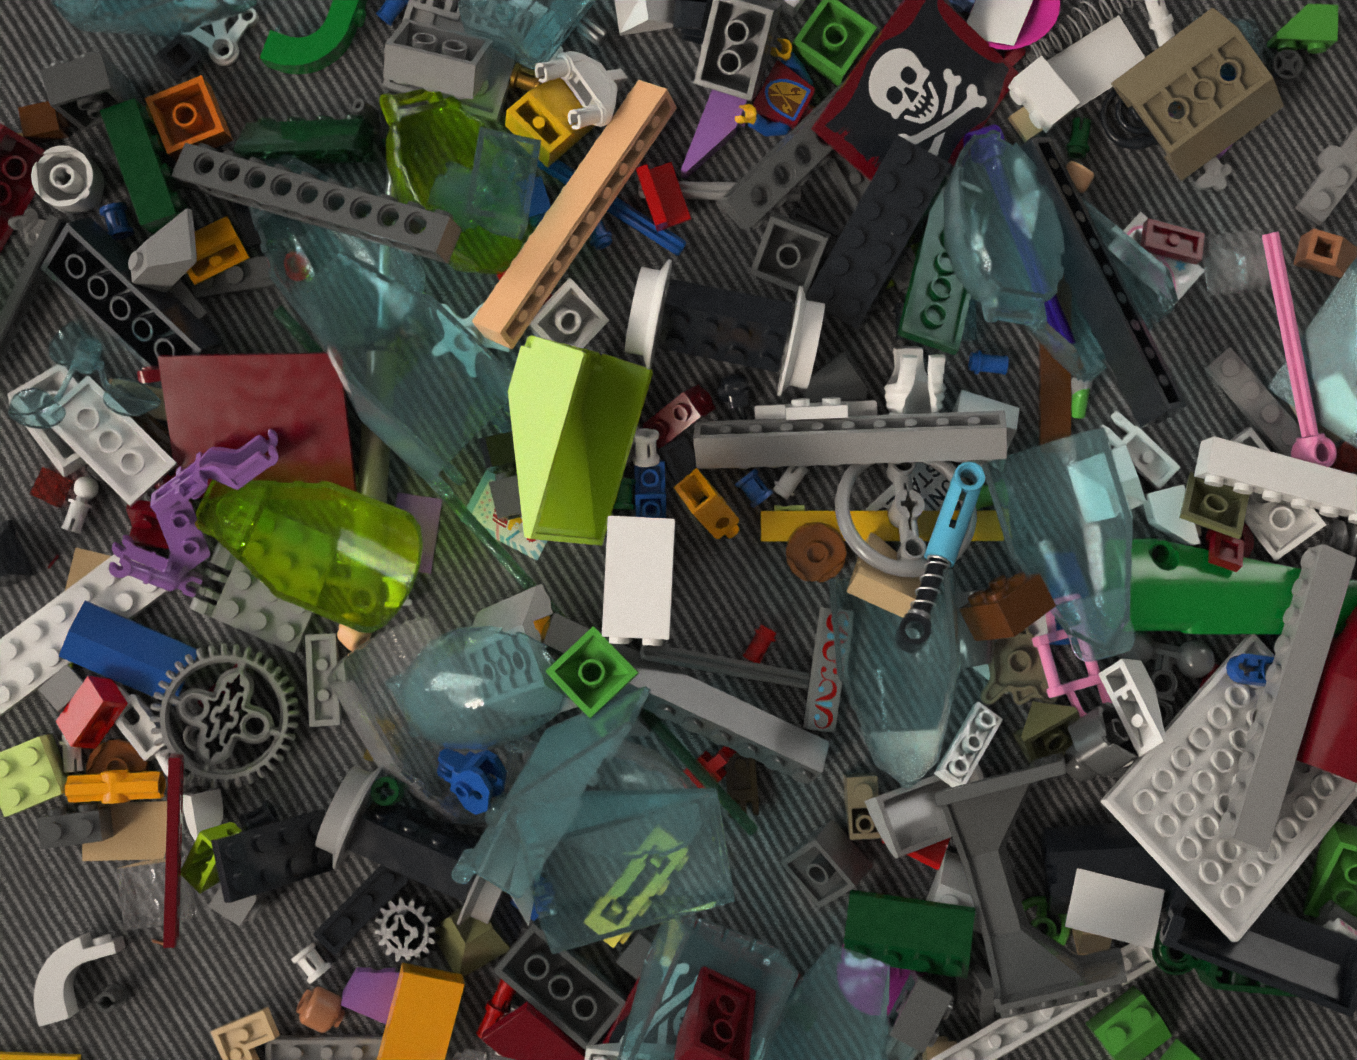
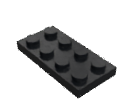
M318 809L211 840L224 902L232 903L334 870L333 854L315 845L318 832L326 815L325 809Z

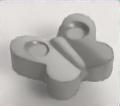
M1215 156L1203 165L1205 174L1196 180L1195 186L1197 189L1206 190L1213 187L1216 191H1222L1226 188L1227 182L1225 177L1231 173V166L1228 164L1222 165Z
M27 208L24 215L11 217L8 225L14 230L23 231L27 244L34 247L46 221L39 219L34 209Z

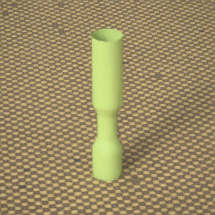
M774 505V511H804L805 509L804 505Z

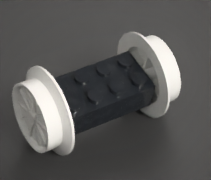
M668 259L661 270L641 267L629 317L625 352L643 356L648 370L651 369L660 333L658 344L660 349L773 372H779L784 353L777 396H781L788 386L808 388L820 338L825 304L806 300L803 286H799L791 318L793 303L671 279L669 285L672 260Z

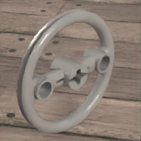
M950 461L924 463L940 472L949 482L957 469ZM916 462L888 463L886 470L887 477L893 482L895 499L888 510V518L891 524L899 529L901 546L897 551V560L886 557L870 547L862 539L854 526L849 509L851 489L859 475L875 463L870 465L851 464L844 472L835 497V514L844 539L862 560L876 569L900 577H921L925 573L924 564L928 561L924 557L926 544L919 538L917 523L924 510L925 502L923 497L913 490L911 477ZM896 465L903 466L906 471L898 469ZM961 478L964 484L969 485L965 478ZM976 506L956 561L965 552L975 533L977 523ZM906 548L914 550L917 556L910 555Z

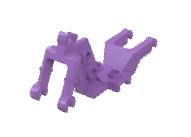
M269 429L268 436L270 440L257 435L240 449L236 450L211 447L204 454L201 451L196 454L195 462L184 469L180 466L176 469V476L151 494L150 508L157 516L169 547V558L157 554L155 550L150 551L137 546L130 536L123 535L122 543L124 547L117 542L112 544L113 554L120 558L119 563L121 566L115 562H110V573L117 578H124L129 575L143 581V584L147 585L149 583L167 591H173L177 588L183 594L194 597L196 595V588L187 585V583L194 581L201 585L203 576L190 570L208 558L210 550L192 502L189 499H197L206 491L209 478L238 490L268 467L275 465L278 461V450L276 449L278 443L277 433Z

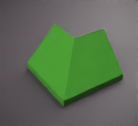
M594 626L545 671L572 702L590 719L639 674Z

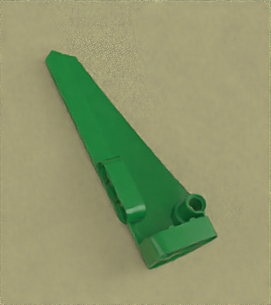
M1150 537L1145 539L1113 538L1110 539L1107 545L1105 622L1109 627L1121 631H1180L1188 634H1282L1285 624L1283 616L1290 607L1293 598L1292 587L1299 578L1301 569L1243 557V566L1237 572L1208 563L1209 550ZM1157 546L1159 549L1158 556L1155 559H1153L1152 552L1153 549ZM1350 579L1334 634H1340L1346 627V619L1357 606V580Z

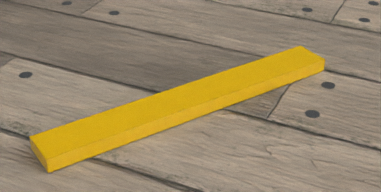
M1004 510L977 511V523L971 541H1004ZM760 511L761 542H788L790 535L798 527L812 522L831 525L841 534L843 540H846L838 526L835 511ZM850 511L854 526L864 541H866L871 532L879 536L883 541H900L899 529L889 521L888 511ZM923 511L918 518L919 538L923 541H930L940 511ZM954 511L951 519L957 520L959 511Z

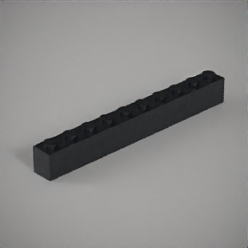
M1051 137L1030 138L1007 158L1012 174L1018 181L1025 195V200L1031 207L1038 221V226L1044 233L1051 247V252L1057 259L1064 273V278L1070 285L1077 299L1078 306L1084 313L1091 327V332L1097 339L1104 353L1105 360L1111 367L1118 381V386L1132 409L1134 418L1138 421L1141 428L1159 424L1187 407Z

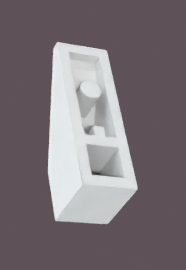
M1122 658L1100 672L1098 675L1138 756L1142 757L1166 743L1167 740L1156 690L1142 661Z

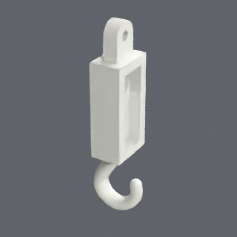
M116 684L128 705L115 721V724L144 761H152L156 758L163 772L168 777L167 763L169 754L165 757L160 756V752L166 749L167 746L165 743L155 746L154 742L162 738V734H151V729L160 727V722H150V717L154 716V714L138 694L129 695L121 685ZM132 707L140 715L139 721L134 725H131L124 716ZM184 770V785L188 782V780H187L188 775L186 774L185 770Z

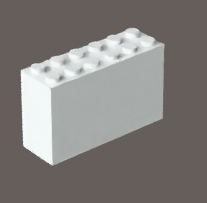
M608 516L602 636L609 637V643L629 644L633 641V638H642V645L662 646L664 639L669 640L675 519Z

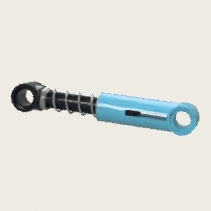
M968 461L960 464L950 481L924 554L928 562L924 564V575L919 578L921 582L920 587L915 590L916 598L910 603L911 608L904 614L903 620L896 631V644L904 652H919L923 649L931 635V610L933 606H937L934 602L937 594L941 593L939 588L941 582L945 581L944 574L946 569L952 568L955 565L980 491L985 482V472L975 462ZM966 477L971 479L974 482V485L969 486L964 484L961 481V478ZM959 499L963 503L957 520H953L951 518ZM908 628L916 629L920 633L921 638L912 639L908 637L905 630Z

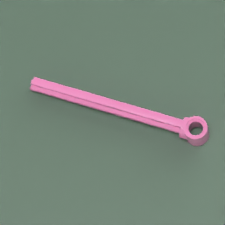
M1279 231L1262 235L1301 432V436L1296 438V442L1292 446L1291 457L1330 467L1336 460V447L1331 439L1325 437V433H1318Z

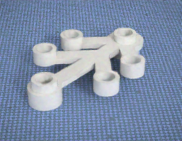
M174 0L181 9H189L213 25L214 36L200 29L197 22L192 18L183 19L180 22L179 29L185 37L189 39L195 38L207 46L210 58L220 66L231 65L237 60L239 56L238 41L246 29L255 26L259 20L256 11L250 6H245L240 9L238 13L239 19L227 33L225 23L241 0H225L223 4H221V0H208L209 8L198 0H188L186 3ZM253 13L251 20H244L245 14ZM194 24L192 32H185L187 25ZM224 47H228L229 53L225 56H221V49Z

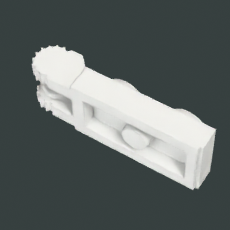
M1115 411L1111 415V419L1127 434L1120 439L1105 425H1102L1098 432L1114 448L1126 445L1135 470L1156 490H1160L1180 469V466L1137 425L1134 426L1122 414Z

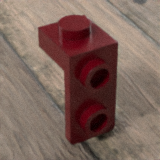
M698 384L682 392L643 424V428L658 431L659 438L656 440V446L660 449L693 423L708 416L716 410V407L713 405L709 393Z

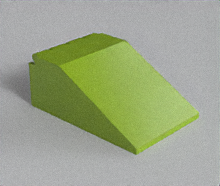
M533 335L527 338L525 346L521 345L508 389L524 537L535 540L603 545L607 531L608 516H611L652 378V369L648 370L644 366L606 354L601 356L596 351Z

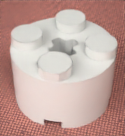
M55 146L47 149L38 163L35 162L31 174L33 188L45 202L67 214H81L97 207L101 203L104 191L103 174L98 165L82 152L69 146Z

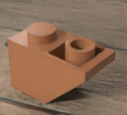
M1312 229L1301 236L1293 265L1353 281L1357 269V247L1342 236Z

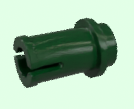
M1081 117L1072 119L1070 141L1065 147L1068 151L1067 155L1071 158H1085L1086 153L1090 151L1088 139L1092 121L1087 118L1083 120L1082 130H1079Z

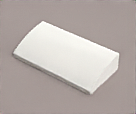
M1247 427L1230 440L1269 451L1252 427ZM1254 492L1249 495L1244 522L1274 561L1326 526L1325 522L1312 507L1309 510L1296 509L1291 507V502L1266 501L1262 499V494Z

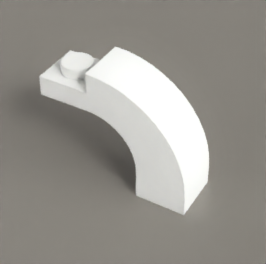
M89 932L64 944L47 959L38 974L34 989V1009L39 1027L68 1019L79 1012L74 993V978L77 970L84 962L116 954L126 948L123 936L112 938L111 934H106L92 939Z

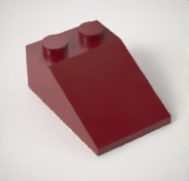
M703 966L699 971L677 1035L674 1060H749L756 990Z

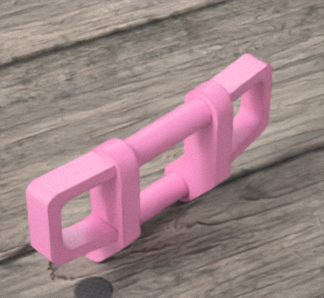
M1073 594L1055 599L1054 602L1056 605L1068 601L1072 602L1079 625L1056 631L1053 608L1045 614L1048 633L1031 639L1033 646L1037 647L1049 686L1046 689L1048 697L1052 698L1066 694L1071 706L1078 710L1081 718L1087 713L1083 711L1074 691L1097 685L1102 703H1112L1098 675L1100 669L1089 635L1091 627L1086 619L1081 596ZM1077 635L1088 677L1061 684L1049 643Z

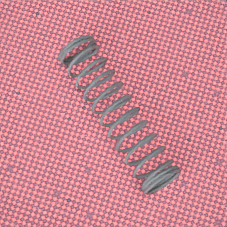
M1082 0L1079 2L1078 8L1070 7L1068 14L1060 13L1058 16V21L1056 20L1055 23L1058 24L1061 36L1068 45H1072L1073 41L1068 30L1060 23L1061 16L1068 17L1070 27L1078 39L1083 37L1079 25L1070 16L1071 10H1077L1080 21L1086 31L1089 33L1093 32L1090 20L1080 9L1082 3L1088 4L1094 22L1098 26H1103L1102 17L1091 4V0H1088V2ZM1098 0L1105 17L1108 20H1113V13L1105 0ZM1110 0L1114 9L1119 14H1123L1124 10L1120 0L1116 1L1118 2L1121 11L1116 7L1114 1ZM1123 0L1128 7L1133 8V0H1130L1131 5L1127 0ZM1102 2H1103V4L1106 6V8L1108 9L1111 18H1110V17L1108 16V14L1106 13V11H1105V9H1104V7H1103V5H1102ZM1092 9H1093V10L1095 11V13L1097 14V16H1098V18H1099V20H1100V23H1099V22L1097 21V19L1095 18ZM1082 16L1086 19L1090 29L1086 26ZM1072 22L1074 23V25H1075L1076 28L1078 29V32H1079L1080 36H1079V35L1077 34V32L1075 31ZM1050 29L1048 32L1050 40L1055 49L1061 52V42ZM1062 29H1063V30L1065 31V33L1067 34V36H1068V38H1069V41H1068L1067 38L1065 37V35H1064ZM1053 37H1054L1055 40L1057 41V43H1058V45H1059V48H1058V46L1056 45V43H1055ZM1043 38L1039 39L1038 41L1044 54L1052 58V51ZM1036 42L1028 45V47L1025 46V56L1031 63L1042 55ZM1042 42H1043L1044 45L1046 46V48H1047L1049 54H1048L1047 51L1045 50V48H1044Z

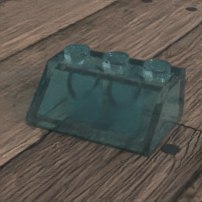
M480 127L464 215L492 234L522 240L528 223L541 140Z

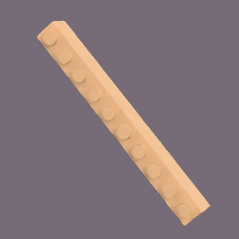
M638 80L627 94L626 99L612 116L610 123L603 130L599 138L596 139L586 157L578 165L577 170L562 188L559 196L550 209L547 210L539 225L529 236L519 254L513 259L510 267L495 285L494 290L472 320L485 338L510 349H513L677 109L666 88Z

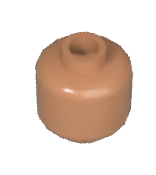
M317 986L311 991L307 989L296 1009V1012L299 1013L300 1022L320 1033L327 1032L332 1026L337 1028L345 1014V1010L341 1009L342 998L321 986Z

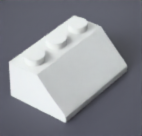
M61 362L8 393V399L12 410L65 478L87 463L41 418L48 409L78 384Z

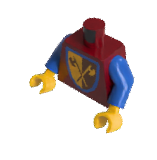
M777 38L778 42L782 45V50L779 52L777 48L771 47L770 54L774 57H781V62L778 60L775 62L753 105H739V108L745 111V117L741 115L735 116L737 123H748L749 127L765 137L786 135L815 108V106L811 105L816 89L813 87L814 83L803 63L792 52V44L787 39Z

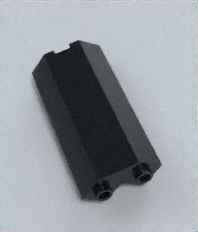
M1121 823L1043 828L1040 845L1046 868L1043 892L1049 915L1068 914L1077 868L1163 889L1165 892L1161 908H1166L1174 880Z
M1174 881L1165 911L1168 912V917L1165 924L1161 927L1159 936L1163 945L1353 1018L1357 1009L1356 939L1267 906L1238 942H1231Z

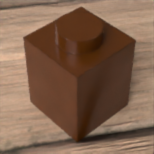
M49 101L18 107L23 137L34 144L69 138L68 127L71 126V122L51 107Z

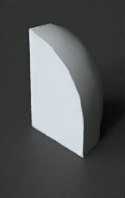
M211 788L209 791L201 793L196 791L183 793V812L186 824L194 840H196L200 831L221 825L223 820V803L221 791L218 788Z

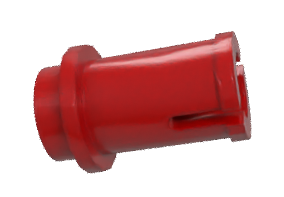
M762 624L758 629H754L756 634L742 655L753 663L759 664L771 642L776 641L774 639L776 632Z

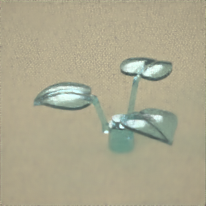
M71 321L54 336L49 345L50 358L58 365L70 366L57 395L52 398L48 392L37 388L21 390L11 399L8 415L19 424L30 428L45 429L58 425L66 415L65 408L58 404V402L61 401L76 370L81 374H91L98 370L102 387L107 390L103 394V402L108 409L122 416L141 415L158 408L161 401L142 383L128 377H115L111 384H109L104 371L105 363L100 361L102 357L101 343L84 333L74 321Z

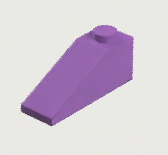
M712 89L682 165V178L687 179L733 138L739 126L745 127L746 123H737L735 116L741 115L745 117V111L739 108V105L747 104V100Z

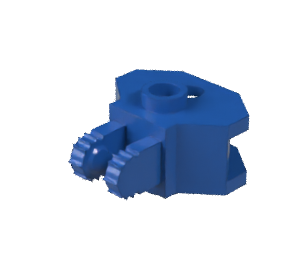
M450 748L440 751L437 768L438 776L451 783L450 791L457 795L464 809L475 815L488 811L491 807L490 799L501 795L505 788L507 771L498 755L489 750L476 754L469 751L466 756Z

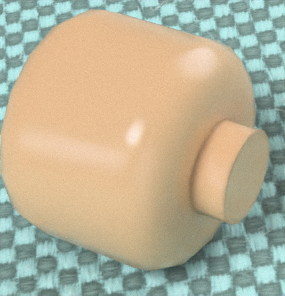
M1070 161L1067 163L1066 169L1078 192L1084 193L1094 179V172L1075 161Z
M352 617L348 620H343L339 624L337 638L347 649L355 652L367 644L371 638L372 631L360 618Z

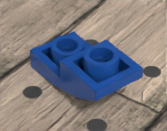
M660 460L657 465L651 467L634 465L636 517L666 518L665 461Z

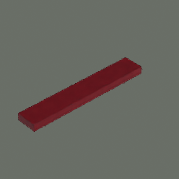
M172 753L168 758L163 948H175L177 946L180 930L184 755Z

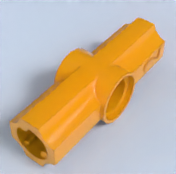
M130 770L103 771L101 774L69 775L65 784V796H67L68 802L102 801L103 804L125 803L134 799L163 798L166 789V779L163 771L130 772Z

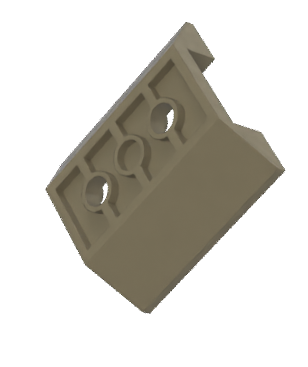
M1211 8L1111 83L1128 108L1133 106L1166 152L1164 159L1180 181L1184 180L1284 107L1273 76L1240 30L1215 8ZM1230 64L1235 68L1236 76L1232 81H1226L1221 78L1220 69L1222 65ZM1172 102H1179L1183 105L1184 115L1181 119H1174L1169 116L1168 107Z

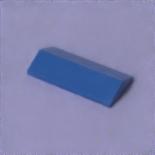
M85 600L67 633L59 657L153 697L155 692L165 693L166 689L158 685L161 680L168 683L172 681L165 674L168 670L173 671L176 675L180 672L175 667V662L179 661L186 667L188 663L185 660V655L190 654L194 661L196 660L197 648ZM186 679L182 682V684H181V685L179 686V688L177 689V691H176V693H175L176 696H179V694H180V692H181V690H182V688H183V686H184V684H185V682H186Z

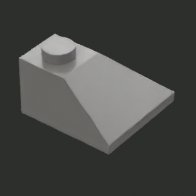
M186 208L146 240L136 252L130 255L128 267L131 270L133 284L166 293L197 262L193 211Z

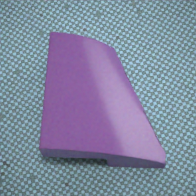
M357 967L343 989L341 1006L386 1024L400 972H395L396 968L374 970L372 968Z

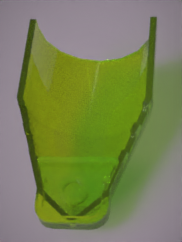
M212 480L196 511L197 520L195 521V526L197 529L218 540L275 597L357 632L373 633L387 625L403 606L413 588L420 568L423 548L421 527L412 514L329 481H320V483H304L303 481L278 483L277 481L251 480L236 490Z

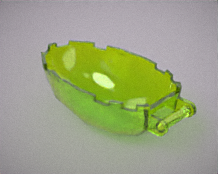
M424 88L391 95L390 93L382 94L379 97V104L390 127L386 137L387 168L397 200L403 204H407L408 201L416 202L432 212H435V209H441L454 216L453 220L462 229L448 263L455 271L481 276L502 274L510 267L511 262L521 250L524 227H520L519 213L522 211L520 196L507 159L497 142L491 141L483 129L485 126L476 115L471 116L461 106L462 102L452 96L444 100L441 92H429ZM428 100L429 103L408 109H398V107L405 106ZM426 226L423 227V228L420 230L419 233H421L422 231H424V229L426 228Z

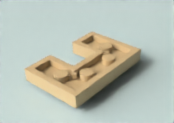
M269 1007L219 1026L211 1031L222 1060H260L255 1047L280 1036Z

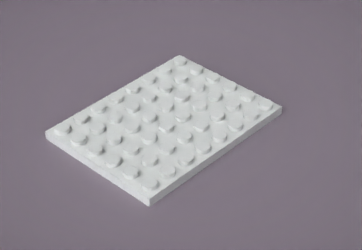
M1255 634L1247 635L1164 728L1167 742L1146 755L1139 757L1100 800L1231 942H1238L1357 797V783L1295 760L1268 852H1252L1219 838L1221 831L1220 820L1228 809L1230 802L1229 791L1237 780L1240 770L1238 762L1246 750L1249 741L1247 733L1250 726L1254 723L1258 711L1256 704L1265 689L1264 686L1241 684L1231 680L1227 674V662L1230 658L1240 654L1275 656ZM1239 664V669L1243 670L1244 673L1254 671L1255 667L1246 668ZM1267 664V665H1266V667H1265V674H1266L1267 669L1269 668V666H1270L1271 664Z

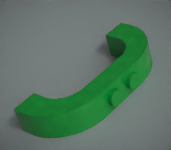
M333 0L323 25L315 33L306 37L295 38L270 30L260 59L266 67L288 74H309L330 66L348 49L357 28L363 26L366 18V10L364 9L368 0Z

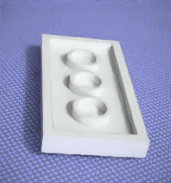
M89 375L41 416L130 507L177 466V463Z

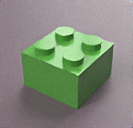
M822 0L792 42V52L804 64L838 86L846 79L873 40L877 27L838 0Z

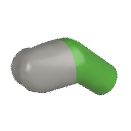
M1077 373L1071 380V417L1082 419L1086 415L1089 392L1093 384L1092 377L1087 373Z

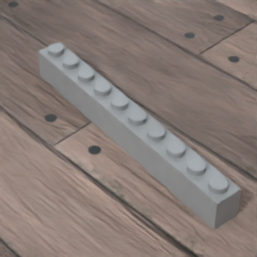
M1005 411L848 416V418L786 420V418L700 421L695 423L693 437L697 469L717 470L719 468L747 469L750 467L778 468L780 466L808 467L811 465L839 466L841 464L870 465L872 463L901 464L903 462L932 463L934 461L963 462L965 460L994 461L997 459H1007Z
M1325 544L1308 548L1301 558L1300 564L1302 569L1299 578L1292 587L1293 598L1290 607L1283 616L1285 624L1282 634L1278 637L1274 646V651L1276 652L1274 660L1267 669L1265 689L1256 704L1257 715L1247 733L1249 741L1245 752L1241 755L1238 762L1240 770L1237 780L1229 791V806L1220 820L1221 831L1219 838L1252 852H1268L1356 561L1355 557Z

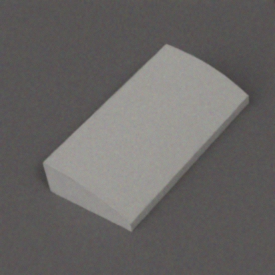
M977 764L967 783L984 779L979 764ZM933 775L865 800L875 827L895 858L952 837L941 806L938 807L934 795L936 791L951 788V786L938 776Z

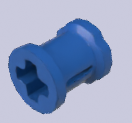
M123 202L107 204L99 209L100 215L105 218L108 229L107 233L114 240L126 239L134 235V230L132 227H129L125 213L127 205Z
M757 469L748 473L735 484L749 498L752 508H755L774 493L757 475L759 471Z

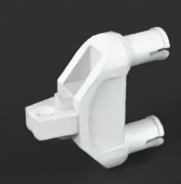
M575 51L560 53L555 60L537 63L535 66V75L537 78L542 77L539 79L541 83L561 78L583 106L580 109L570 110L568 113L569 124L577 123L572 125L573 129L577 130L592 124L602 127L610 123L615 109L617 92L622 89L624 82L628 78L622 69L606 71L600 62Z

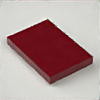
M528 1002L483 1031L481 1039L506 1060H584L586 1052L583 1047Z

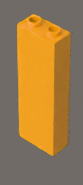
M402 962L377 1060H445L465 985L462 974Z

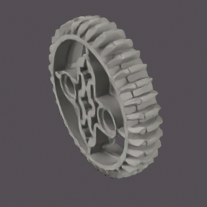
M223 643L220 647L221 653L215 654L214 645H209V655L204 656L201 648L196 650L199 659L195 661L190 654L185 655V660L188 663L186 667L179 661L175 662L174 665L180 672L177 675L171 670L165 673L172 681L168 683L161 680L158 683L166 691L165 693L155 692L153 697L162 700L161 704H151L150 707L152 710L160 711L159 715L150 717V722H160V727L151 729V734H162V738L154 742L155 746H160L164 743L167 746L166 749L160 752V756L165 757L169 753L183 754L184 770L186 768L191 771L187 780L191 782L195 774L200 775L199 786H204L206 778L212 779L211 788L213 789L217 787L218 780H224V789H229V779H235L236 787H241V777L246 776L248 783L252 784L254 782L253 772L256 771L260 778L265 777V772L262 769L264 765L273 771L275 765L270 760L274 757L277 761L282 762L284 759L278 750L281 748L284 751H290L291 749L288 744L284 743V739L295 740L296 737L295 734L287 732L288 728H298V723L289 721V717L299 716L298 710H289L290 705L298 703L297 698L287 699V695L295 691L294 687L284 689L282 686L289 681V677L284 676L279 680L276 675L282 671V668L278 666L273 671L268 668L272 664L273 659L268 658L265 664L259 662L263 655L260 651L256 654L255 659L248 657L251 653V647H246L244 655L238 654V644H234L232 653H227V645ZM221 662L238 664L237 668L229 669L221 674L214 692L192 688L186 690L180 696L175 695L182 682L202 667ZM248 667L261 674L275 691L280 708L278 727L274 726L272 716L267 710L250 704L254 691L253 678L246 671ZM240 675V685L244 687V691H238L231 699V688L227 686V682L233 683L235 678ZM221 691H225L222 704H217L211 712L210 720L215 724L211 735L208 736L209 723L203 719L210 711V700L216 701ZM242 696L243 702L241 707L247 713L241 719L240 731L232 732L229 741H226L225 736L228 728H234L238 723L240 713L235 708L239 697ZM193 698L201 700L204 705L203 712L198 715L189 713L186 708L188 700ZM230 704V715L234 719L227 720L226 724L221 728V717L217 716L216 713L223 712L224 708ZM171 705L176 706L177 715L183 722L200 728L196 741V751L198 756L204 761L203 765L190 759L177 745L170 727ZM258 717L263 721L264 728L261 732L251 733L248 731L246 722L250 718ZM217 734H220L219 744L224 746V748L217 749L216 753L210 757V746L206 745V742H212ZM271 735L274 736V740L269 748L250 764L228 770L213 769L212 766L214 764L222 763L230 757L237 740L258 744L264 742Z

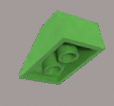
M1336 821L1320 844L1303 913L1318 917L1319 908L1329 900H1333L1341 908L1357 918V827Z

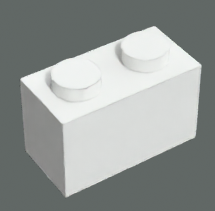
M1042 55L1015 76L1008 86L1010 96L1014 102L1020 106L1023 105L1030 113L1029 118L1034 126L1038 129L1042 128L1045 133L1066 118L1080 104L1078 98Z

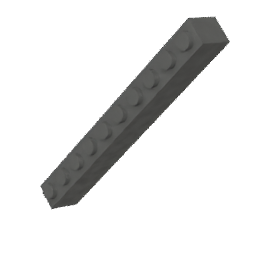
M554 613L544 625L540 635L541 645L551 665L590 629ZM610 643L639 673L617 694V696L625 699L629 704L645 708L661 719L673 721L689 732L699 733L709 738L715 744L727 746L737 751L743 757L755 759L765 764L771 770L781 771L791 776L797 782L810 784L823 773L830 744L829 741L663 663L643 660L640 658V652L623 644Z

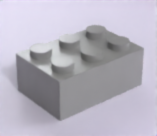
M404 19L385 43L383 78L394 80L395 83L400 85H415L423 87L429 92H443L452 94L458 99L473 100L490 74L493 40Z

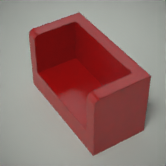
M87 676L55 722L70 747L96 749L128 703L112 679Z

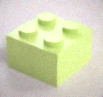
M52 734L36 737L0 752V808L4 817L20 813L65 794V784L69 775L68 772H63V760Z

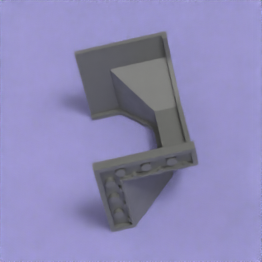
M1063 752L1034 759L1028 768L939 790L934 794L938 807L941 806L963 865L987 952L995 991L994 1005L996 1012H1000L1002 1019L1098 997L1097 989L1102 988L1104 993L1113 992L1121 989L1122 983H1127L1120 946L1085 955L1076 954L1029 923L1007 852L1006 844L1033 782L1066 774V762Z

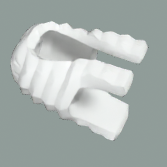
M918 346L893 348L895 368L890 380L884 387L886 391L884 397L887 401L886 408L889 411V415L939 413L943 408L942 401L945 398L944 392L947 389L943 383L944 354L929 355L927 375L923 363L924 348Z

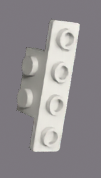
M840 397L822 398V402L810 403V399L800 398L792 399L791 404L755 406V419L786 418V420L877 415V402L875 400L841 401Z

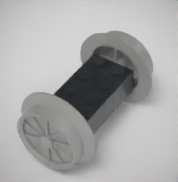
M381 765L372 773L353 766L342 781L327 810L315 844L316 847L333 854V869H339L350 851L462 902L468 894L457 925L460 926L470 917L489 924L514 871L521 845L520 840L508 835V821H503L490 846L479 836L460 832L452 824L438 822L429 818L425 812L419 809L407 808L399 804V802L394 806L377 804L371 797V787L377 779L385 777L386 766Z

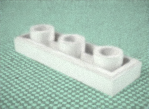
M979 701L975 703L934 774L951 787L966 784L1003 719Z

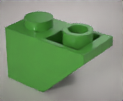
M1307 4L1267 42V48H1277L1278 52L1283 50L1295 51L1296 49H1307V52L1312 54L1325 52L1338 41V5Z

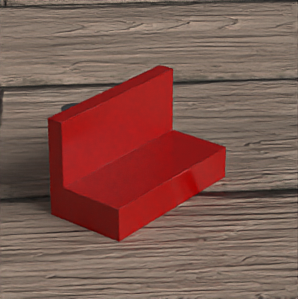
M672 162L649 169L647 164L636 168L637 176L657 232L691 220Z

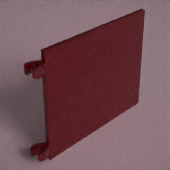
M341 352L158 356L159 367L145 366L137 372L140 383L158 381L162 383L173 460L177 463V466L174 468L175 472L170 471L155 485L157 489L175 477L176 469L180 466L185 469L194 463L196 454L200 451L204 454L211 447L240 449L257 435L270 440L268 430L272 429L278 436V443L276 445L278 461L275 465L268 467L238 490L209 478L206 491L198 498L356 497L357 488Z

